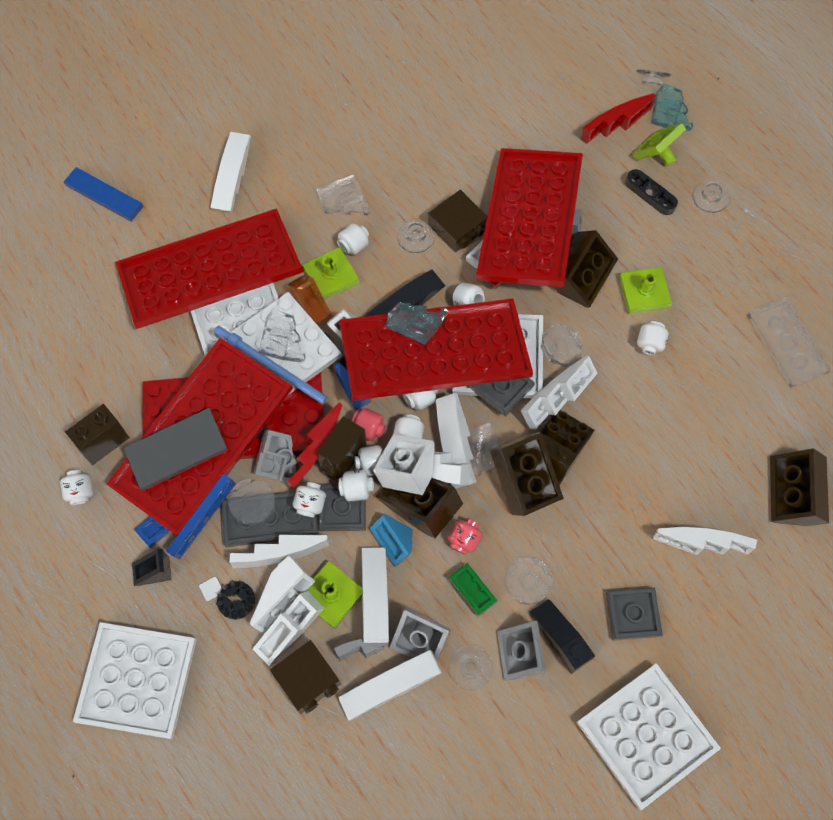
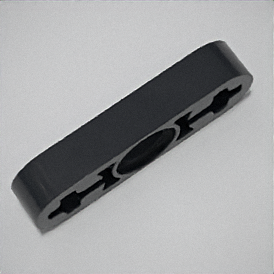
M638 169L629 171L625 184L631 191L663 215H671L675 212L678 200L674 195L643 171ZM654 189L657 194L654 196L648 195L646 190Z

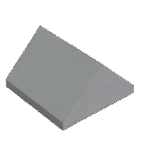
M405 608L390 648L410 658L432 650L436 661H438L450 636V628L409 608Z
M531 621L497 631L504 681L543 676L545 664L538 621Z

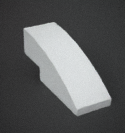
M434 451L432 478L458 485L471 483V464L451 462V453Z
M309 591L299 594L286 612L278 616L254 646L253 650L268 666H271L303 634L325 607Z

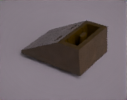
M561 410L556 415H550L537 432L542 434L559 486L595 431L585 423L580 422Z

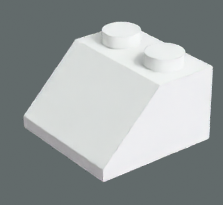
M393 434L373 470L382 487L423 495L432 478L434 442Z

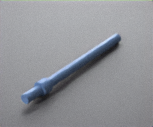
M220 325L215 328L214 333L233 347L246 353L322 405L327 401V396L242 341V337L236 333H230Z

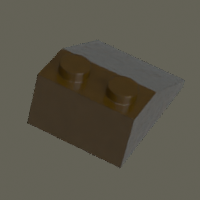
M431 478L423 495L385 487L376 495L379 501L415 528L433 538L439 535L463 505L455 487L435 478Z

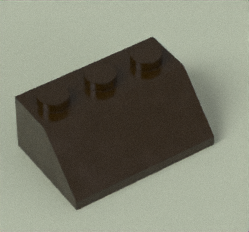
M597 230L576 233L570 243L564 288L554 287L560 295L586 308L591 307L618 261L617 256Z
M541 432L508 441L489 449L512 515L526 516L564 499Z
M814 448L770 456L771 522L798 526L829 524L827 457Z

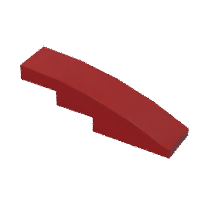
M652 93L632 99L599 115L583 127L581 140L588 144L599 133L607 137L619 126L626 131L652 109L656 95Z
M340 402L306 435V439L311 444L296 459L302 467L286 483L292 490L312 468L318 459L317 452L334 430L343 406Z

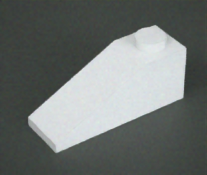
M289 555L271 573L250 621L251 626L263 634L266 633L281 613L286 612L298 595L306 592L315 582L309 573Z

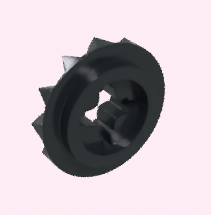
M232 581L227 585H223L221 591L217 593L216 604L221 614L226 618L233 620L242 619L249 615L255 606V593L251 586L243 581ZM239 592L240 599L245 603L237 602L235 606H232V601L227 597H235Z

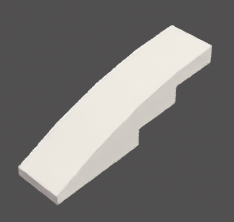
M230 132L214 187L211 209L233 213L235 197L239 193L241 176H244L251 135Z
M589 356L583 357L554 378L521 410L530 429H537L548 415H556L567 401H575L598 374Z
M453 393L436 399L438 426L443 452L451 453V462L471 464L470 460L474 458L467 439L471 435L458 394ZM472 466L471 483L462 485L451 483L455 489L476 483Z
M695 527L658 528L652 538L695 555H699L704 548L722 555L729 548L749 555L756 548L757 544L756 539L736 533Z
M279 535V544H255L254 553H230L229 563L233 568L279 564L288 555L293 559H297L328 547L329 540L327 535Z
M362 548L364 643H389L385 548Z
M429 650L380 674L338 698L348 721L353 720L397 696H402L441 674L442 671L432 650Z

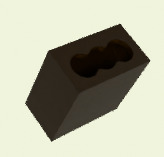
M461 189L428 212V225L455 253L461 248H466L477 236L481 237L484 234L487 215Z
M105 404L99 406L65 431L92 466L130 438Z
M344 416L341 418L317 452L320 467L324 470L323 473L332 480H335V478L339 480L345 472L351 469L354 464V456H358L359 449L367 445L365 429Z
M312 640L305 643L270 669L300 714L303 712L308 714L319 705L318 701L325 696L326 698L333 696L339 690L338 686L341 685L340 680Z

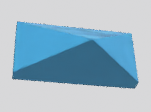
M386 514L382 515L370 528L381 547L385 548L387 556L395 567L412 553V528Z

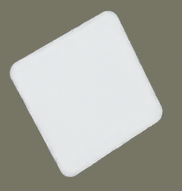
M216 577L199 585L206 601L217 597V593L222 589Z

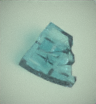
M663 83L656 92L651 118L652 124L666 128L683 123L686 128L685 131H690L693 128V123H689L686 116L689 111L683 102L684 97L681 90Z
M399 302L388 312L386 327L425 345L442 324L448 310L441 308L440 313L427 311V306H413L408 303Z

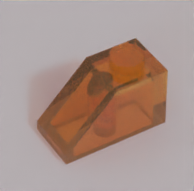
M304 274L287 284L297 303L316 324L332 316L314 278Z

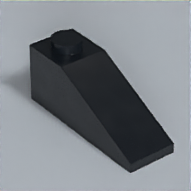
M550 599L529 612L534 621H538V627L571 674L594 659L595 655L583 637Z

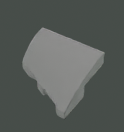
M267 429L264 430L253 474L287 482L297 472L295 466L296 458L292 451L291 435Z

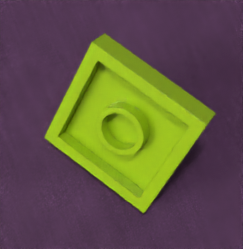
M683 123L657 130L631 154L636 161L659 154L665 166L672 164L677 158L669 148V145L686 130Z
M340 247L302 264L304 272L321 301L360 284L359 278Z
M662 267L620 273L619 280L628 314L671 308L672 301Z
M328 561L314 577L315 582L306 592L309 591L325 607L318 616L333 629H336L361 599L362 587Z

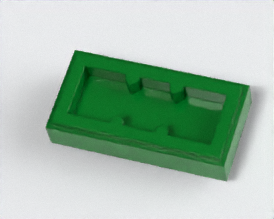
M468 563L448 578L478 617L498 601Z

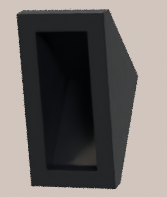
M156 549L132 563L134 586L172 580L170 559L163 549Z

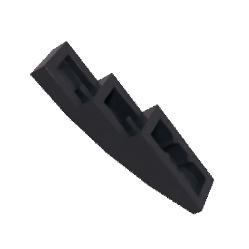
M431 269L397 290L365 316L418 310L446 285L434 270Z

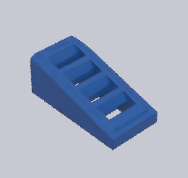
M340 363L335 364L336 376L353 408L357 410L370 404L371 399L352 401L348 371Z

